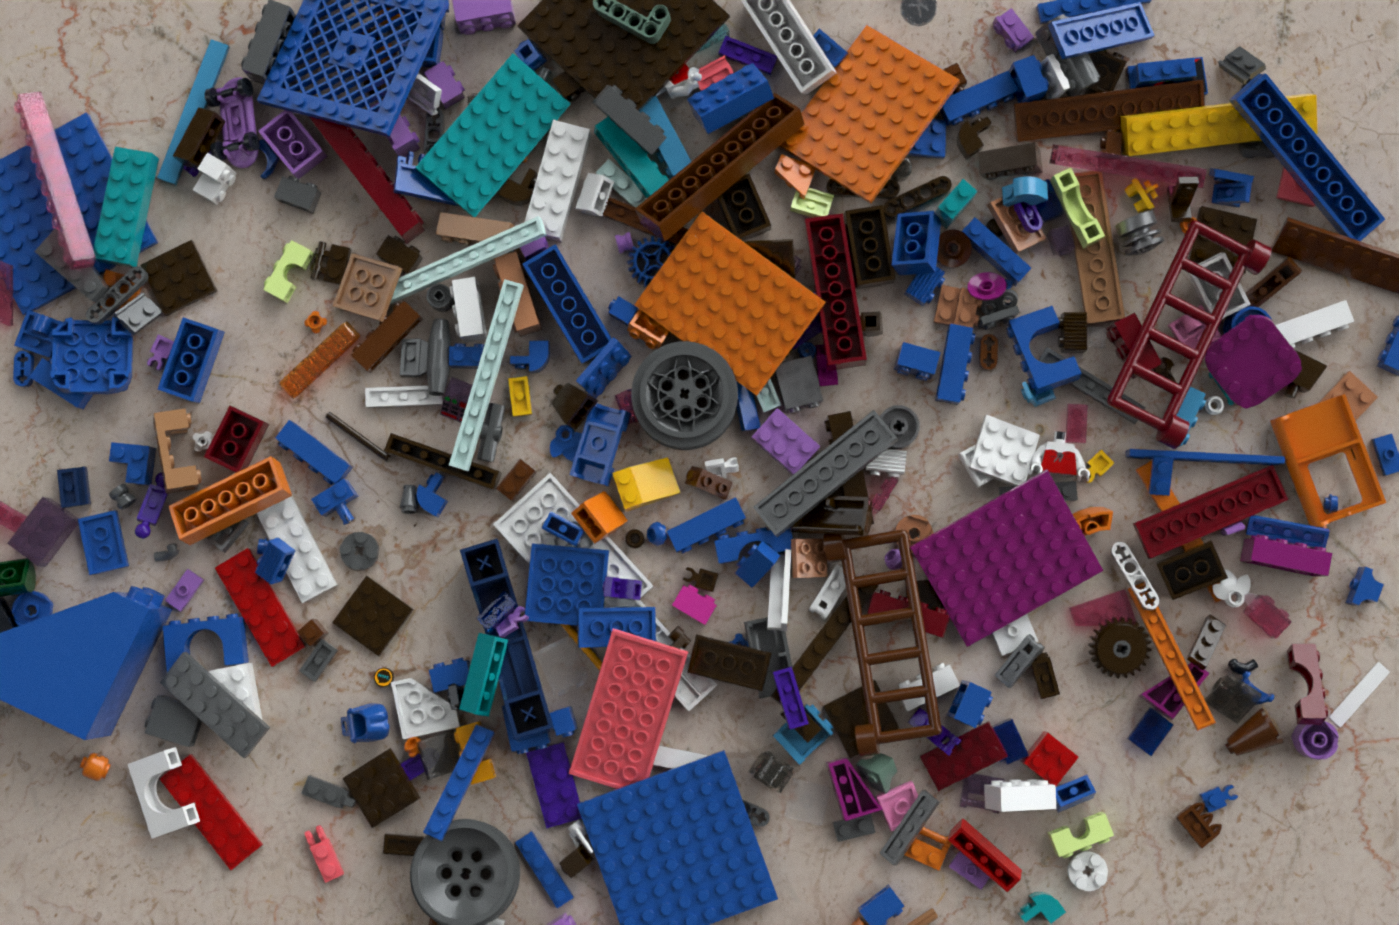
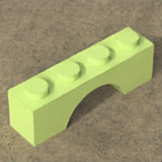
M1072 168L1055 174L1051 178L1050 183L1083 249L1101 241L1105 235L1098 220L1089 213L1083 202L1080 184Z

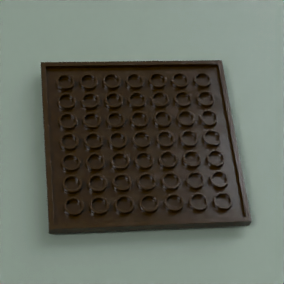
M541 0L517 27L594 99L606 85L611 87L615 85L623 92L621 96L626 100L628 98L637 105L635 109L640 112L730 18V15L714 0H616L645 17L649 16L656 5L667 7L671 17L670 24L661 39L655 44H650L599 16L593 6V0ZM617 12L615 17H621L623 12ZM659 14L657 19L664 18L666 14ZM633 21L631 26H637L640 21ZM649 30L647 35H653L656 30Z

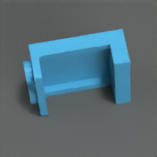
M806 703L804 710L822 730L808 743L795 729L789 730L787 722L773 734L774 738L799 765L830 735L834 734L831 731L833 726L827 719L821 720L818 716L820 712L813 704L809 706Z

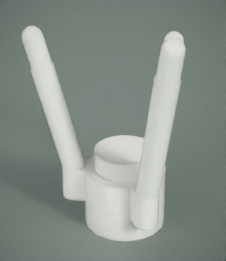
M579 819L567 828L570 831L569 835L573 839L576 848L580 846L578 842L580 839L589 853H593V850L584 838V835L587 834L585 825Z

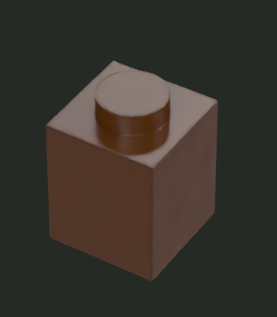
M311 619L297 631L309 646L317 645L321 639L329 634L317 619Z

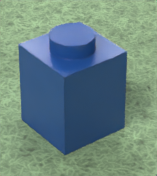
M619 296L616 300L613 299L608 306L609 315L626 326L629 325L638 311V307Z

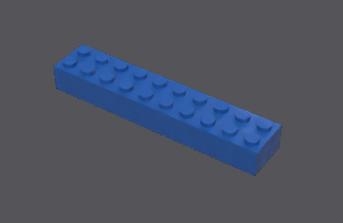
M1266 73L1255 76L1229 99L1235 109L1340 235L1361 241L1385 220L1384 216Z

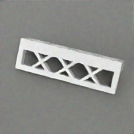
M785 549V555H780L776 563L771 567L767 630L787 631L791 550Z

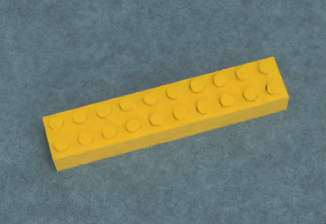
M1314 94L1285 96L1315 134H1317V96ZM1231 103L1121 116L1123 155L1126 156L1261 140Z

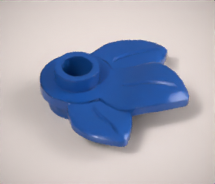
M568 425L560 426L556 431V437L550 443L551 456L555 458L563 454L569 461L573 462L582 433L575 432ZM564 431L569 432V436L567 438L562 437V433Z

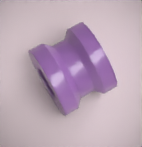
M630 232L625 233L623 236L615 235L619 254L624 253L626 250L633 251Z

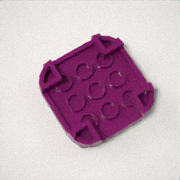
M1249 315L1245 317V320L1214 342L1211 341L1205 354V364L1209 372L1231 400L1245 409L1254 407L1291 383L1302 370L1301 360L1297 352L1269 317L1262 315Z

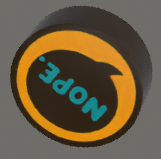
M380 668L374 674V681L380 687H387L394 681V673L389 668Z

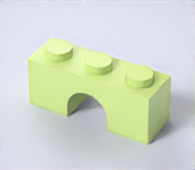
M292 240L283 248V255L274 264V271L271 277L268 276L265 280V287L263 289L287 304L297 288L288 281V271L294 267L307 270L315 256L311 250Z
M1098 812L1083 818L1086 824V831L1080 837H1073L1067 826L1047 832L1055 854L1059 857L1067 858L1072 856L1076 850L1085 851L1092 848L1091 845L1094 843L1103 844L1110 841V837L1114 836L1106 814Z

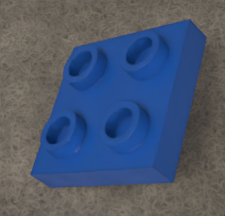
M27 310L14 346L52 358V331L62 321Z

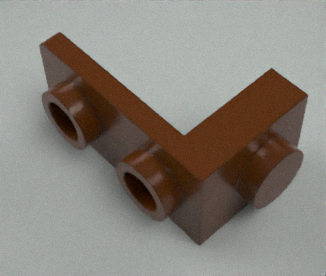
M691 466L686 475L685 484L704 490L721 499H727L732 486L731 481Z

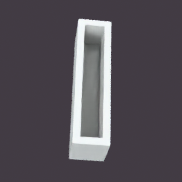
M1344 300L1277 324L1276 327L1294 348L1296 347L1295 343L1301 341L1302 345L1313 341L1314 336L1319 335L1322 338L1330 335L1331 330L1337 329L1338 332L1349 328L1348 324L1354 322L1347 301Z

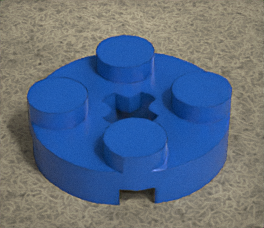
M38 591L19 595L12 606V614H14L16 624L21 626L53 614V602L45 594ZM35 606L37 612L31 616L28 608Z

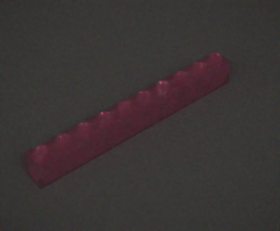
M42 92L18 94L17 102H14L15 111L20 114V126L26 132L25 142L27 146H30L31 160L37 166L36 176L38 179H41V191L43 196L47 197L48 212H52L53 215L52 225L58 231L57 239L59 246H63L64 262L69 264L70 270L94 266L96 256Z

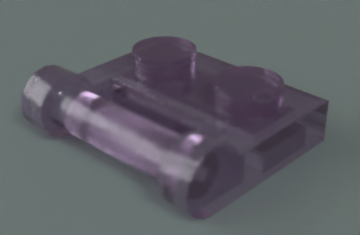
M976 773L964 778L960 807L966 808L969 806L991 810L985 808V801L969 799L968 793L985 796L984 784H991L993 780H1002L1004 782V779ZM991 810L992 813L999 814L1000 812L996 810Z

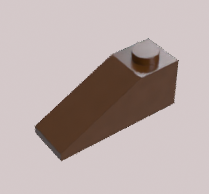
M1290 256L1245 293L1250 306H1261L1302 272L1301 268Z

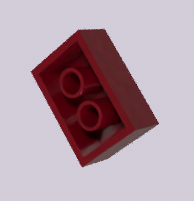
M1135 312L1113 323L1106 329L1109 341L1114 343L1117 348L1115 352L1123 362H1125L1142 326ZM1148 339L1138 364L1152 370L1161 365L1162 362ZM1134 374L1131 375L1132 379L1138 377Z
M229 405L204 457L236 473L247 468L269 424Z

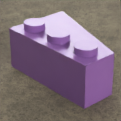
M377 102L376 104L372 105L371 108L374 107V106H376V105H378V104H380V103ZM399 115L391 135L387 139L398 156L406 157L408 151L415 152L420 149L417 144L420 140L415 132L411 133L408 129L411 125L406 116L401 117V115Z

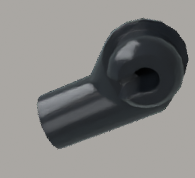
M1231 659L1228 662L1230 670L1239 675H1242L1245 671L1251 672L1258 668V664L1254 659L1245 664L1238 662L1237 659Z

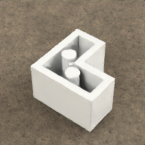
M207 153L198 167V170L203 174L193 190L200 196L218 205L225 198L227 188L235 182V175L237 173L226 163Z

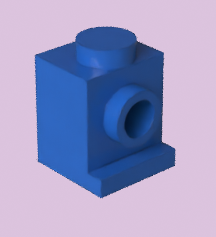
M529 39L522 41L518 48L514 50L518 58L534 72L547 62V59L543 56L537 45Z

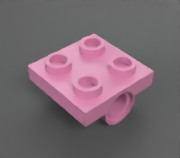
M1202 304L1198 306V308L1205 311ZM1185 314L1167 326L1176 340L1195 349L1206 325ZM1218 329L1212 339L1213 342L1221 337Z

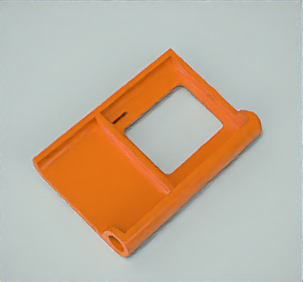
M1346 394L1270 420L1310 526L1327 528V524L1387 503ZM1343 452L1346 455L1362 501L1326 514L1308 465Z

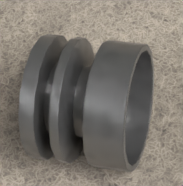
M1153 211L1135 215L1115 225L1119 238L1129 237V240L1122 244L1123 248L1132 246L1125 251L1126 256L1146 253L1164 242L1163 236L1154 238V236L1161 233L1160 229H1150V227L1157 223Z

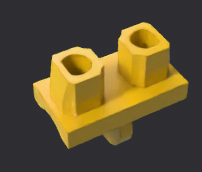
M1137 178L1131 180L1132 183L1124 190L1129 198L1138 193L1140 194L1142 199L1133 204L1137 212L1141 213L1148 209H1154L1155 206L1147 194L1150 193L1153 199L1158 197L1155 189L1159 185L1157 183L1151 185L1149 180L1144 182L1147 189L1144 190Z

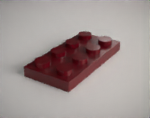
M990 721L957 736L961 742L959 745L954 746L950 756L938 747L920 755L938 791L1008 757Z

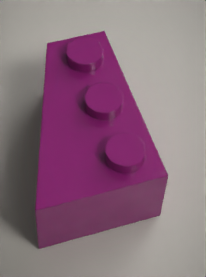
M846 757L826 762L843 820L848 821L883 810Z

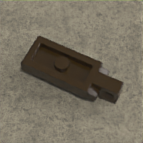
M1042 652L1031 663L1039 697L1040 699L1060 695L1051 659L1047 652Z

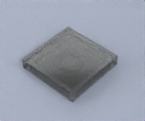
M454 730L416 742L427 780L453 772L460 758V750L455 741Z

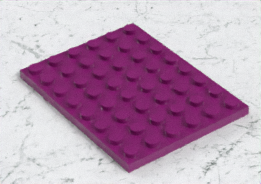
M1047 469L910 547L967 647L1104 571Z

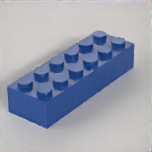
M555 244L524 262L522 266L580 363L583 364L598 355L612 338Z

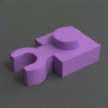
M158 334L150 352L154 353V356L149 358L147 365L152 367L153 363L157 361L158 366L156 369L161 371L164 367L163 360L164 358H169L174 341Z
M517 607L513 614L508 610L492 620L500 637L503 638L519 629L517 623H523L529 619L527 615L520 617V613L525 611L524 607Z

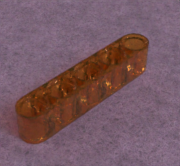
M348 321L342 323L280 381V387L292 399L296 398L344 354L361 335Z

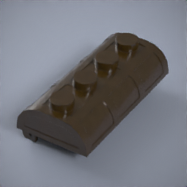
M828 496L793 524L792 532L867 536L872 520L871 499L869 497Z

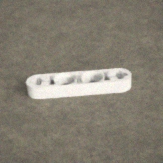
M1124 542L1115 543L1111 549L1112 557L1138 601L1145 610H1155L1159 604V597L1128 545ZM1117 547H1119L1120 549H1125V551L1123 552L1125 558L1130 556V558L1123 561V563L1120 562L1123 560L1121 554L1115 553L1117 551ZM1127 563L1135 565L1136 570L1133 573L1126 572L1124 566ZM1136 580H1143L1146 587L1142 590L1137 589L1134 585ZM1149 589L1150 592H1148L1147 595L1150 599H1155V601L1153 602L1154 606H1151L1150 604L1146 605L1145 602L1147 601V598L1145 594L1142 597L1140 596V594L1145 593Z

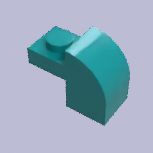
M1040 891L1029 895L1033 902L1031 904L1029 902L1024 904L1020 908L1021 911L1018 915L1026 923L1041 912L1045 919L1052 924L1064 915L1066 911L1052 895Z

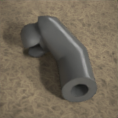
M168 544V551L154 552L155 562L171 560L179 554L177 544Z

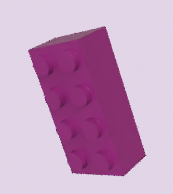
M1258 534L1256 536L1251 535V538H1246L1243 541L1240 562L1312 577L1329 576L1333 553L1326 552V548L1316 546L1314 548H1307V544L1297 542L1295 544H1287L1288 540L1277 538L1276 540H1268V536Z

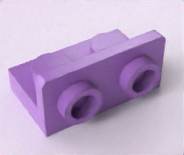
M1012 8L1000 17H995L993 21L994 30L997 34L1003 36L1006 46L1009 49H1013L1014 52H1017L1034 39V36Z

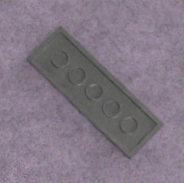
M183 652L160 681L168 691L242 758L249 756L270 729L261 718L187 652Z

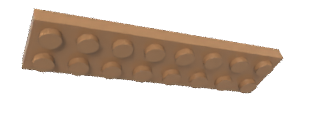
M1102 170L1074 173L1080 184L1083 202L1089 213L1098 220L1105 235L1101 241L1083 249L1070 223L1084 312H1087V325L1121 320L1125 318Z

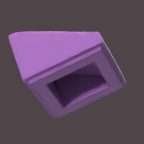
M1238 521L1220 529L1223 536H1227L1244 530L1245 525Z

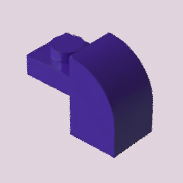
M605 577L602 586L604 597L640 600L642 581Z

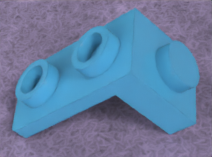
M1026 381L1022 383L1024 387L1021 389L1022 395L1028 404L1032 403L1034 407L1056 399L1053 389L1036 395L1034 389L1031 390Z

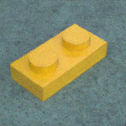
M528 377L508 378L513 417L532 415Z

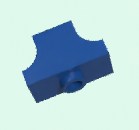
M1366 566L1358 568L1355 578L1349 584L1350 592L1345 603L1356 606L1360 605L1364 600L1370 603L1378 602L1384 584L1374 579L1372 575L1373 569Z

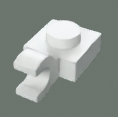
M736 457L730 458L726 462H724L723 458L705 461L706 470L722 478H727L726 473L739 471Z

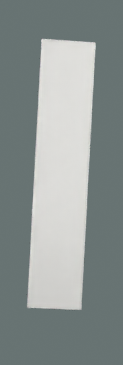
M1378 662L1329 718L1341 728L1386 678L1390 671Z

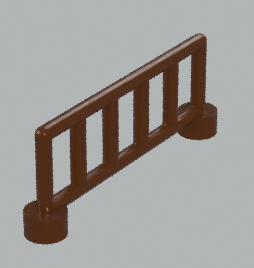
M905 529L849 539H845L844 535L823 534L828 563L842 562L868 719V724L855 726L856 743L860 757L879 755V744L940 735L942 726L908 532ZM898 542L903 569L855 576L851 550ZM905 580L909 603L908 608L862 615L858 588ZM911 619L916 646L868 653L865 626ZM918 658L922 680L921 686L875 693L871 665ZM925 697L929 725L881 731L877 704Z

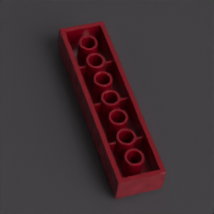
M309 117L405 242L408 244L425 231L422 226L424 221L415 210L411 212L413 207L404 195L400 197L401 194L393 192V181L388 182L390 180L389 176L381 166L377 167L379 165L369 151L366 152L368 149L352 128Z
M843 213L805 219L804 228L815 294L826 302L818 315L827 370L832 371L866 366L867 357Z

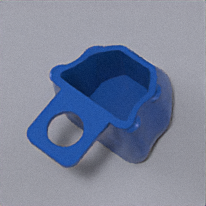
M375 703L353 709L349 708L347 716L341 717L343 736H350V741L354 744L356 742H375L385 739L389 734L390 728L386 708L383 704ZM345 722L347 724V731L345 730L344 726Z

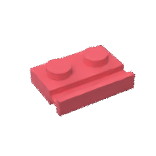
M725 55L699 68L698 73L702 75V79L697 81L700 86L698 88L702 91L711 84L717 83L734 73Z

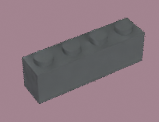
M606 85L592 103L645 152L652 155L667 138L663 135L665 131L656 124L654 126L650 123L649 120L651 118L642 111L640 113L635 109L637 105L629 98L627 100L621 96L623 92L618 87Z

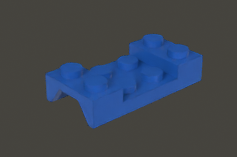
M597 403L587 416L569 475L609 487L612 473L614 472V468H612L622 432L627 430L631 413Z

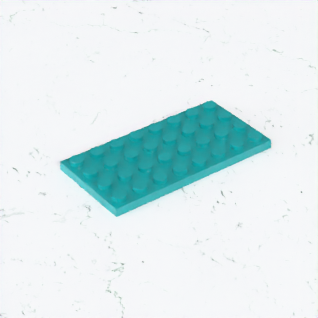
M512 53L415 169L471 217H476L548 132L553 120L557 121L571 103Z

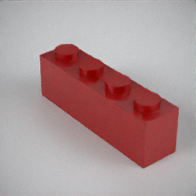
M964 818L950 830L948 841L1006 892L1010 891L1021 880L1022 869Z

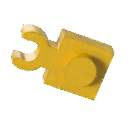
M1102 449L1086 463L1089 466L1087 470L1090 472L1089 481H1086V483L1092 482L1095 474L1101 477L1114 464Z

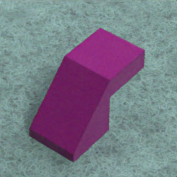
M815 345L819 386L838 385L837 370H827L824 346Z

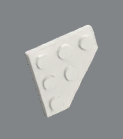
M412 678L391 682L402 739L461 727L458 711L451 710V705L448 701Z

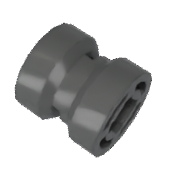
M126 484L119 485L109 493V496L117 502V507L121 511L130 507L136 501L135 496L128 492L129 488Z

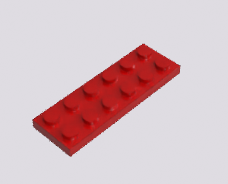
M246 548L216 566L215 570L271 667H274L306 648V645L272 586L255 573L258 566L256 564L257 560L250 548Z
M190 754L181 761L182 766L171 769L159 780L181 807L192 803L195 804L200 822L194 823L228 868L233 870L263 844L196 758Z

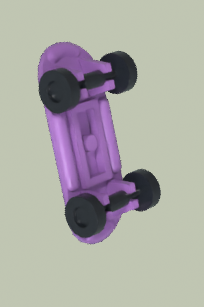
M236 77L229 80L223 88H209L204 93L205 100L210 107L213 108L220 105V117L226 121L222 127L224 142L217 141L212 143L211 154L219 160H225L227 157L229 162L235 167L248 168L256 161L260 147L254 115L253 85L248 78Z

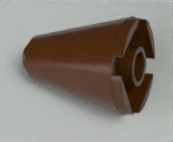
M1263 708L1253 714L1226 739L1228 743L1225 746L1230 754L1235 753L1236 756L1284 742L1282 738L1277 739L1279 733L1267 714L1263 716L1262 713L1265 712Z

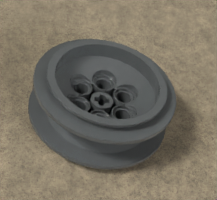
M682 341L670 343L656 349L641 363L632 383L631 399L639 424L653 440L672 449L692 450L709 445L728 429L736 412L738 388L731 367L719 353L703 344ZM685 371L689 374V377L686 380H680L678 374ZM697 380H704L706 386L699 389L695 386ZM665 382L672 383L673 388L670 391L662 389V385ZM682 391H685V393L689 392L688 399L680 398ZM699 399L707 400L708 404L704 408H699L696 404ZM671 401L674 403V408L672 410H665L663 408L664 403ZM685 409L690 410L692 413L688 419L681 417V412Z

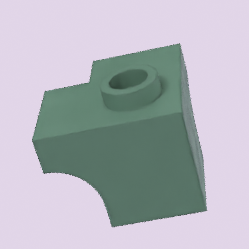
M880 753L867 760L860 759L856 765L861 777L868 780L872 788L886 794L891 789V779L897 773L893 758Z

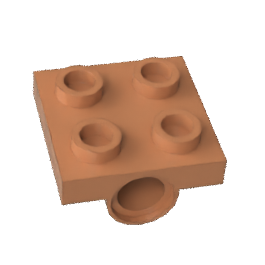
M791 539L793 578L828 577L827 557L823 539Z

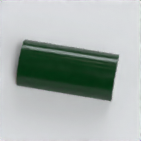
M31 557L0 562V597L34 591L36 572Z

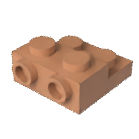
M941 285L933 323L947 326L955 324L973 328L978 323L979 315H976L977 307H981L982 300L972 297L967 288L962 287L960 289Z

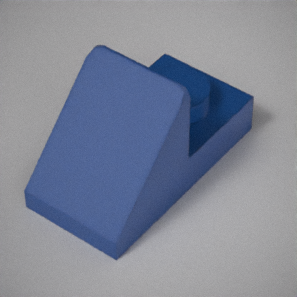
M1249 182L1214 184L1211 203L1231 207H1240L1241 203H1249L1252 184Z

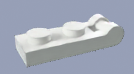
M838 564L832 570L809 608L810 612H816L821 615L820 618L823 620L827 618L845 589L843 568ZM821 600L827 603L825 609L819 606Z

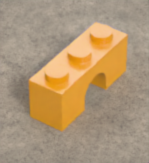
M481 721L455 728V741L457 744L460 743L462 750L459 751L460 756L476 724L482 726ZM491 758L481 761L471 781V785L496 777Z

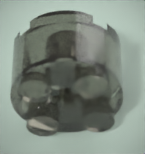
M769 751L761 752L748 773H755L754 778L770 789L772 787L778 788L776 792L781 794L793 776L792 771L794 768L785 762L779 763L776 761L778 757Z

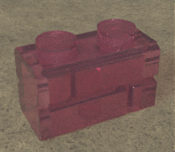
M1258 595L1243 610V613L1269 637L1276 639L1292 621L1288 618L1289 614L1282 608L1278 609L1273 605L1275 601L1268 595Z

